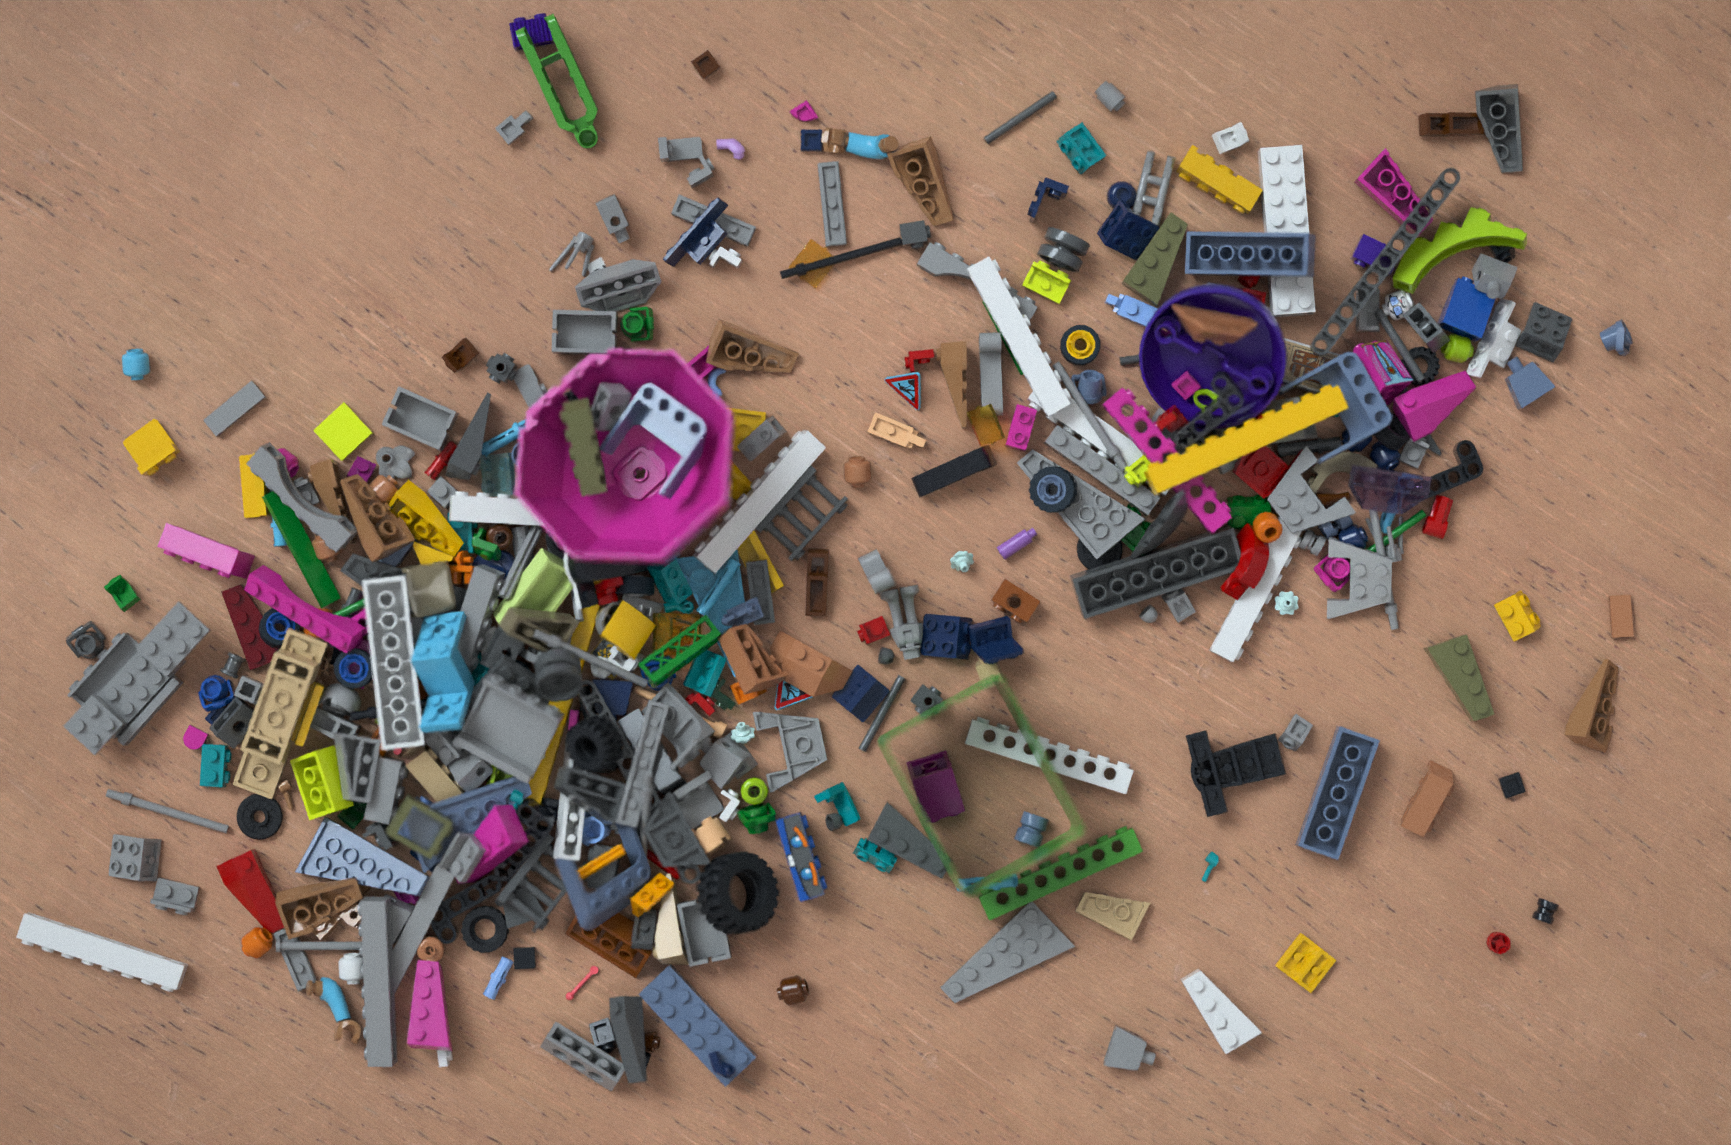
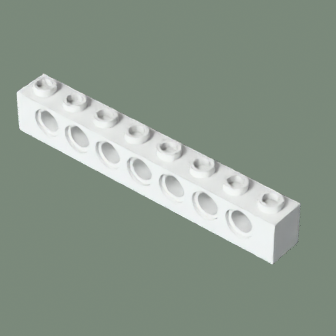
M977 717V721H971L965 744L1040 767L1033 754L1028 755L1024 752L1023 748L1027 742L1020 730L1014 733L1009 731V726L999 723L997 727L988 725L990 720ZM985 731H994L995 739L992 742L984 740L983 734ZM1007 736H1012L1015 739V745L1012 748H1006L1003 744ZM1037 737L1043 752L1047 749L1055 751V758L1049 761L1054 772L1123 794L1127 793L1134 771L1129 769V764L1118 761L1117 765L1109 763L1110 758L1098 755L1096 759L1090 757V752L1078 749L1077 752L1069 750V745L1058 742L1057 746L1049 744L1050 739ZM1068 755H1072L1075 758V764L1072 767H1066L1064 764V758ZM1089 761L1095 764V770L1090 774L1084 771V765ZM1107 768L1115 770V777L1111 780H1107L1104 777V771Z

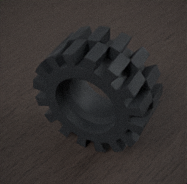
M1422 346L1409 350L1414 360L1416 358H1423L1428 364L1427 371L1423 373L1426 379L1418 383L1404 359L1401 360L1413 379L1411 383L1413 385H1424L1435 379L1439 373L1438 369H1440L1439 358L1436 357V353H1433L1430 348Z

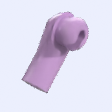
M717 139V150L729 149L735 159L744 158L745 148L736 139Z

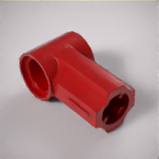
M1435 495L1430 514L1426 517L1423 525V534L1439 539L1444 538L1448 527L1447 519L1453 503L1452 499Z

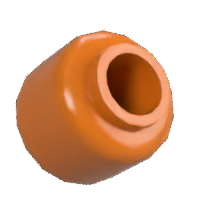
M1264 512L1259 514L1253 521V529L1260 541L1271 543L1280 538L1283 528L1275 514Z
M253 928L241 940L243 953L248 957L261 958L273 946L272 934L266 928Z

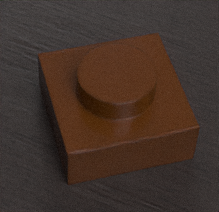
M709 50L691 61L703 80L720 69V66Z

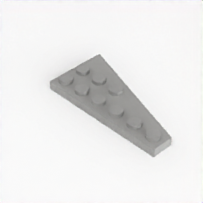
M1033 449L1017 462L1030 480L1033 479V475L1038 473L1040 469L1048 466L1061 467ZM1070 473L1075 478V483H1077V495H1075V500L1070 504L1069 508L1058 513L1098 560L1141 524L1145 518ZM1052 483L1048 491L1051 495H1055L1058 488Z
M1030 902L940 988L956 1003L1075 946L1033 902Z

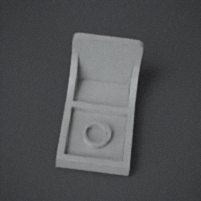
M667 683L652 701L670 705L662 734L673 744L677 751L678 758L670 766L674 770L678 766L683 768L689 761L694 760L700 754L699 750L701 747L703 749L711 742L710 736L715 731ZM646 707L641 711L643 714H645Z

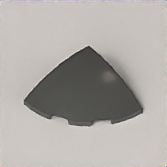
M1180 490L1167 501L1159 516L1148 526L1131 554V558L1135 559L1152 551L1178 528L1185 518L1188 508L1186 494L1183 490Z

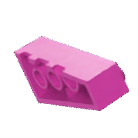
M1386 148L1354 181L1399 224L1405 221L1420 201ZM1424 206L1419 207V215L1428 217L1429 212ZM1433 218L1430 219V221L1426 224V226L1423 228V230L1420 232V234H1421V233L1428 227V225L1433 221ZM1412 223L1406 224L1405 229L1410 234H1414L1416 232L1415 225Z
M513 805L494 806L473 834L486 850L466 883L477 882L528 843Z
M417 960L407 1045L410 1048L453 1051L442 966L439 962Z

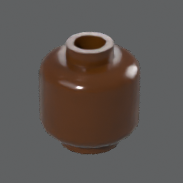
M503 523L490 524L485 530V541L498 545L500 551L507 549L513 541L512 530Z
M798 975L782 979L780 987L777 988L779 1000H784L787 1005L804 1002L806 996L809 995L806 979H802Z

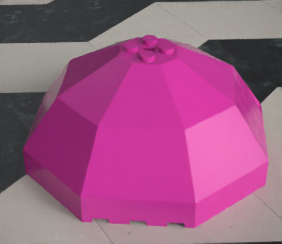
M608 349L607 354H589L561 379L563 383L560 386L552 387L526 411L525 428H520L519 432L520 445L519 457L517 459L515 495L575 561L666 564L729 507L735 416L675 350ZM600 383L622 384L632 394L630 404L644 384L652 383L706 423L707 432L702 455L671 499L665 498L658 493L683 456L643 426L635 425L628 431L612 455L600 450L605 470L607 492L582 496L579 481L574 476L573 467H575V462L570 459L569 448H571V443L566 441L565 430H567V424H563L560 411H564L563 403L569 402L563 393L570 389L579 400L589 398L590 407H592ZM596 429L599 447L611 431ZM645 470V477L636 479V471Z

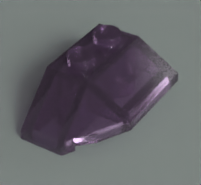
M1352 465L1348 486L1361 509L1402 515L1428 498L1432 477L1365 465Z

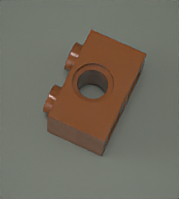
M1006 579L1003 580L991 599L994 602L993 607L1001 612L1007 610L1012 614L1010 618L1020 624L1022 621L1028 622L1040 603L1038 599ZM1013 596L1020 599V606L1016 609L1009 606V599Z

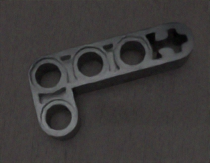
M1218 371L1213 375L1211 388L1218 398L1188 419L1185 424L1175 431L1174 442L1179 448L1190 447L1242 407L1244 394L1227 372ZM1222 378L1226 380L1227 384L1224 387H1219L1215 381ZM1231 395H1237L1240 401L1231 403L1228 398ZM1221 408L1223 414L1216 416L1212 413V409ZM1202 420L1206 423V426L1198 428L1195 422ZM1188 434L1187 440L1185 438L1180 439V435L1185 436Z
M1463 440L1455 444L1453 453L1458 465L1409 485L1404 493L1405 500L1409 503H1417L1481 476L1483 464L1474 444L1469 440ZM1462 444L1469 448V453L1466 456L1462 455L1459 451ZM1469 464H1474L1477 467L1475 475H1471L1468 472ZM1450 472L1457 474L1458 480L1456 483L1449 481L1448 475ZM1431 480L1438 482L1439 487L1437 491H1432L1429 488ZM1412 488L1414 491L1419 490L1421 488H1423V490L1425 491L1420 494H1417V499L1415 498V496H1410Z
M987 445L911 478L920 498L977 472L997 465L990 446Z
M532 798L524 799L519 805L516 814L518 819L527 826V829L524 831L526 837L528 835L533 836L536 841L531 842L528 840V843L517 850L522 853L523 857H518L513 853L495 867L494 874L501 881L509 880L550 833L555 824L553 814ZM523 807L530 808L532 810V813H526L523 810ZM544 820L548 823L549 826L544 827L540 824L539 821ZM509 862L511 864L509 869L503 870Z
M492 874L443 901L438 909L443 913V919L441 921L433 919L431 923L438 939L444 944L454 942L459 936V931L452 918L502 890L504 882L496 877L495 874ZM490 879L498 882L496 890L492 887L484 891L483 887L491 883ZM472 889L479 891L480 898L478 900L470 898L469 893ZM457 899L461 902L462 907L459 911L452 908V900ZM445 928H450L453 931L452 939L444 937L443 931Z

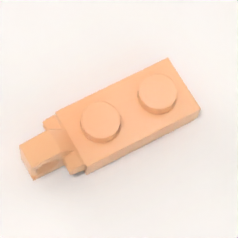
M876 412L867 431L870 434L905 448L912 449L913 445L924 448L926 440L918 437L919 431L914 430L913 427Z

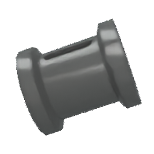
M229 652L228 660L220 671L237 679V673L241 664L245 663L246 659Z

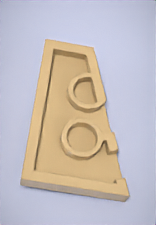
M1085 892L1075 912L1131 941L1150 903Z

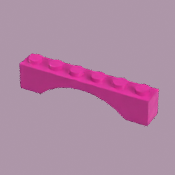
M264 565L249 574L244 591L346 654L360 645L366 628L349 617L331 614L304 602L286 586L281 575Z

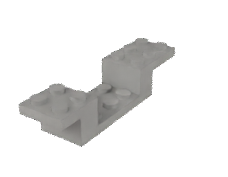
M177 602L135 648L138 651L97 695H92L63 727L96 755L110 739H115L187 662L185 658L211 630L181 602Z

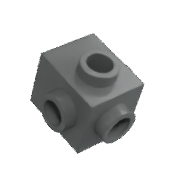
M498 353L495 357L492 355L486 364L488 367L486 371L491 374L489 378L498 384L501 381L506 384L509 380L512 381L517 373V365L513 363L515 359L506 353H503L502 356ZM499 364H504L503 371L497 370Z
M922 684L910 701L916 705L915 710L921 714L939 704L943 699L939 697L942 693L931 686L929 689ZM930 697L932 703L926 705L924 703L925 698Z

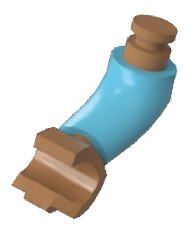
M826 128L821 139L825 152L843 154L845 149L846 152L871 159L888 157L887 153L898 148V140L894 136L887 134L867 136L849 132L847 136L846 130Z
M321 977L320 981H315L314 983H312V980H308L306 994L311 996L314 993V996H319L320 1000L327 1002L336 1023H339V1026L335 1029L334 1041H339L342 1038V1030L347 1029L351 1033L350 1041L357 1044L361 1037V1028L358 1023L349 1020L351 1016L347 1002L338 983L327 977Z

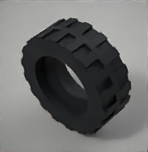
M481 906L473 909L465 916L462 922L461 933L463 934V940L467 943L466 945L471 947L472 950L479 953H489L503 945L509 934V929L506 925L505 915L499 909L497 910L492 906ZM481 919H489L495 925V934L488 940L480 939L475 933V925Z

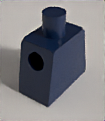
M593 679L592 682L596 685L617 723V715H627L634 683ZM595 703V712L600 714L602 707L600 704Z

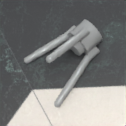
M579 232L577 237H573L570 244L549 270L553 271L573 247L574 251L565 265V269L570 267L578 252L585 253L587 251L582 270V276H585L591 253L595 247L592 245L594 239L583 232Z
M1402 516L1399 517L1398 526L1403 523ZM1366 518V523L1373 536L1371 521L1369 518ZM1388 526L1389 545L1385 546V554L1387 557L1392 558V562L1401 561V554H1404L1403 534L1398 537L1397 546L1393 541L1391 527Z

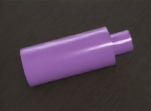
M1034 528L1027 532L1024 529L996 548L1003 559L1006 560L1032 543L1031 538L1035 537L1037 533Z

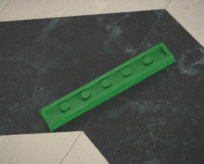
M274 491L262 496L320 607L323 608L340 599L338 591L323 563L317 558L313 545L300 520L295 515V511L290 506L285 505Z

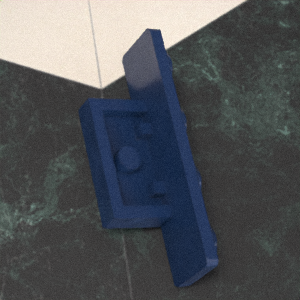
M720 198L713 200L705 212L695 219L694 224L689 230L681 235L680 240L674 247L667 251L663 261L674 267L688 253L701 265L728 234L715 221L728 207V204Z

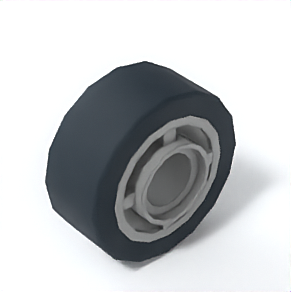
M641 575L622 576L623 585L616 588L617 592H615L616 595L626 594V596L634 597L654 595V578Z

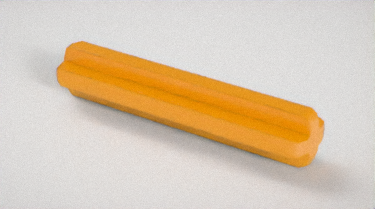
M621 844L617 845L578 869L581 881L626 853Z

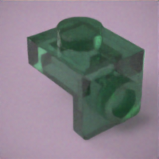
M723 678L721 681H717L711 696L717 700L715 704L725 711L727 708L732 710L736 702L720 691L727 681Z

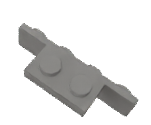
M529 364L517 370L514 381L530 408L548 390L544 383H539Z

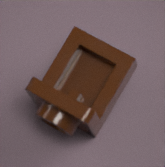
M464 338L450 352L444 354L442 359L445 361L447 368L456 373L464 369L480 353L467 338Z

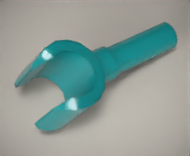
M516 789L512 791L509 798L510 801L514 802L515 812L523 800V793Z
M1212 851L1205 858L1209 865L1201 879L1204 882L1207 881L1211 871L1219 862V857Z

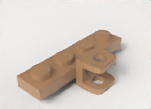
M359 884L364 897L372 887ZM357 901L344 911L338 912L329 921L317 926L312 932L321 941H324L342 920L351 926L359 928L361 916L358 915V904L360 902Z

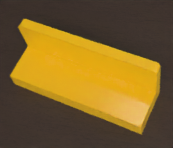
M253 455L239 456L244 517L270 516V512L262 499V496L268 494V488L265 482L259 476L254 475L246 464Z
M752 531L737 548L738 554L745 567L746 561L767 559L771 593L783 588L784 584L756 532Z
M314 682L309 686L290 739L296 745L302 747L304 745L324 689V685Z

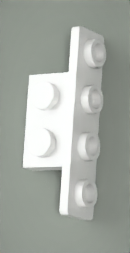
M1500 299L1496 305L1492 318L1487 324L1485 333L1468 365L1466 372L1469 376L1481 378L1489 361L1498 367H1505L1522 331L1508 322L1516 305L1514 301Z

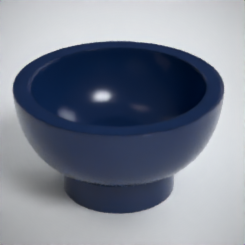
M1119 181L1112 184L1108 189L1107 201L1113 209L1119 200L1126 202L1131 209L1134 206L1137 193L1130 183Z

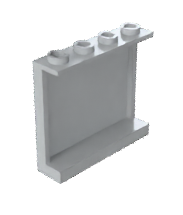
M123 632L122 635L118 633L112 639L111 643L113 645L108 650L104 649L97 656L99 660L94 666L91 664L83 672L85 676L80 681L76 680L70 686L68 697H72L82 706L92 695H97L138 651L135 648L140 643L129 633ZM174 675L117 736V741L123 746H127L179 689L183 682Z
M490 673L484 678V685L461 732L456 736L453 743L519 780L528 783L534 777L564 714L559 712L557 707L541 702L539 697L529 695L523 692L519 686L511 685L505 682L501 676Z

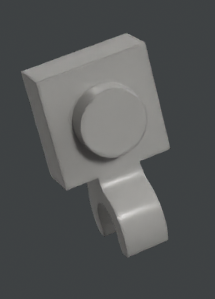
M524 111L516 119L510 115L495 129L507 144L510 145L525 133L522 126L529 123L533 117L527 111Z

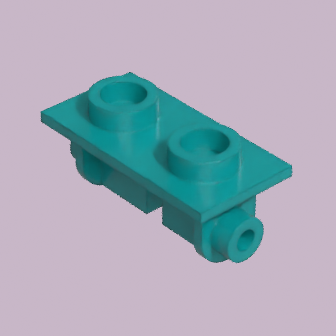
M861 838L853 854L863 862L868 861L875 865L877 870L890 873L898 859L895 857V854L884 848H881L880 852L877 853L875 852L878 847L877 844L867 840V838L865 840Z

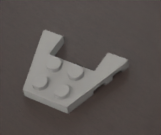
M1307 446L1267 499L1292 534L1356 513L1345 497L1330 508L1325 509L1301 474L1318 463V460Z
M1329 537L1328 557L1350 558L1351 561L1350 599L1327 598V619L1390 602L1392 558Z
M753 712L757 731L778 726L786 760V770L766 774L770 792H774L827 760L818 718Z

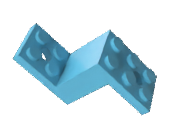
M464 611L424 616L411 658V663L429 695L419 726L422 733L462 728L475 684L457 648L466 620Z

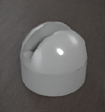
M1148 605L1139 617L1144 622L1153 623L1156 621L1158 614L1154 607Z

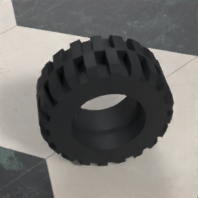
M736 852L716 857L704 867L705 872H701L699 877L701 882L697 885V891H699L697 900L701 904L700 910L702 915H706L705 919L709 924H714V929L725 934L753 932L766 926L769 923V919L773 918L775 914L774 908H777L779 902L777 901L779 889L776 887L778 882L777 878L773 877L774 872L772 868L766 866L768 863L763 858L759 859V856L754 853ZM734 875L742 881L746 890V902L742 911L736 908L730 896V884Z

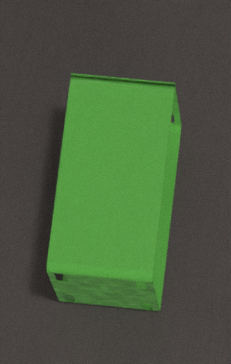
M992 674L881 735L878 739L880 750L955 887L968 895H976L1077 839L1084 833L1082 821L1005 680L999 678L1003 675ZM994 682L1068 817L1071 826L1062 835L964 888L887 748V741L892 736L948 705L960 701Z

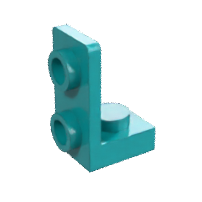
M844 782L814 795L817 803L824 800L827 803L833 801L839 815L842 816L841 819L845 826L861 820Z

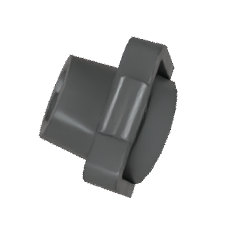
M93 621L79 626L66 638L67 645L78 658L82 656L87 659L96 658L104 650V640L106 639L105 635ZM92 627L97 633L87 632V630ZM76 638V642H75V646H74V645L71 643V641H73V640Z

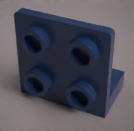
M1045 177L1044 182L1039 181L1035 196L1038 197L1037 201H1032L1027 215L1031 216L1029 221H1034L1044 192L1048 193V197L1060 200V198H1065L1069 186Z
M1119 200L1097 234L1104 245L1137 260L1159 230V226L1133 213L1126 202Z

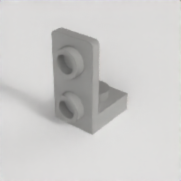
M667 137L658 138L661 162L699 159L700 156H703L700 137L667 140Z
M772 416L758 426L737 447L749 461H753L772 442L780 438L787 431Z

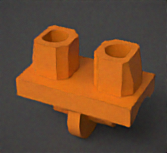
M459 551L457 556L453 558V562L457 563V566L449 565L453 584H461L462 573H464V584L470 583L475 566H469L470 563H473L474 558L470 557L468 551Z

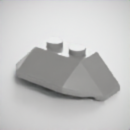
M632 259L593 271L575 286V290L581 307L594 311H620L646 303L657 286L661 284V279L655 262Z

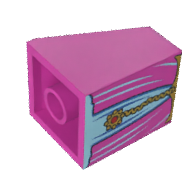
M1376 340L1368 344L1360 343L1353 348V353L1357 354L1386 405H1390L1394 398L1398 397L1413 381L1387 340L1379 342Z

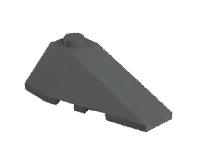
M488 392L448 462L446 476L470 480L472 475L476 476L482 466L479 461L491 394Z
M642 996L609 998L610 1021L628 1083L647 1082Z

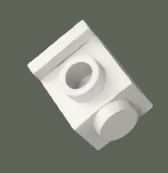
M613 646L609 651L611 655L607 660L632 673L645 656L638 653L634 661L630 658L625 659L623 653L616 650V646Z

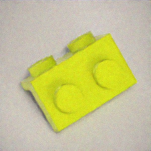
M1040 260L1038 263L1033 262L1022 286L1060 304L1071 282L1068 278L1069 275L1060 270H1057V272L1050 270V265Z

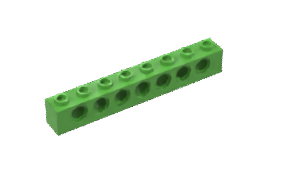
M1127 826L1115 830L1116 835L1111 837L1104 835L1096 839V844L1089 846L1086 843L1079 846L1076 853L1070 855L1069 852L1058 856L1059 860L1051 863L1049 860L1038 865L1040 869L1032 872L1031 869L1020 873L1018 884L1023 883L1027 886V892L1024 895H1018L1015 891L1016 887L1001 888L997 891L993 889L983 890L981 892L982 895L978 897L989 921L1143 852L1133 828L1128 829ZM1116 840H1120L1123 844V848L1119 852H1114L1111 848L1112 843ZM1096 849H1101L1104 853L1103 858L1099 861L1094 860L1092 857V853ZM1079 857L1083 858L1085 862L1084 867L1075 869L1073 861ZM1058 866L1064 867L1066 871L1065 875L1061 878H1057L1054 875V869ZM1038 875H1044L1046 877L1045 885L1037 886L1035 878ZM1000 892H1005L1008 895L1007 902L1003 904L996 901V896Z

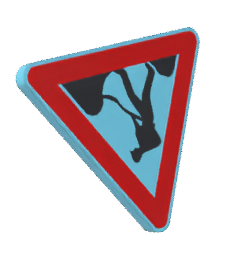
M919 372L890 376L884 379L916 410L921 408V375Z
M783 680L777 685L774 708L775 710H780L813 697Z

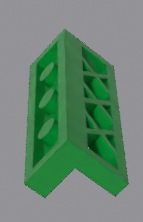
M704 615L638 663V666L649 678L650 685L656 688L719 642L718 638L721 637V633L707 615ZM704 622L712 630L706 635L697 634L698 627ZM685 636L694 637L693 645L690 647L680 646L681 639ZM667 649L677 650L676 657L672 660L663 659L664 651ZM651 661L660 662L659 669L653 674L645 666Z

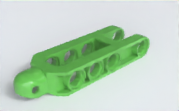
M551 14L544 17V20L551 31V36L558 51L540 59L527 29L523 27L516 30L519 42L559 128L574 133L577 142L583 148H592L598 141V134L593 125L598 108L555 15ZM560 59L564 60L570 73L569 75L573 79L578 94L587 110L585 116L574 121L567 118L544 68Z

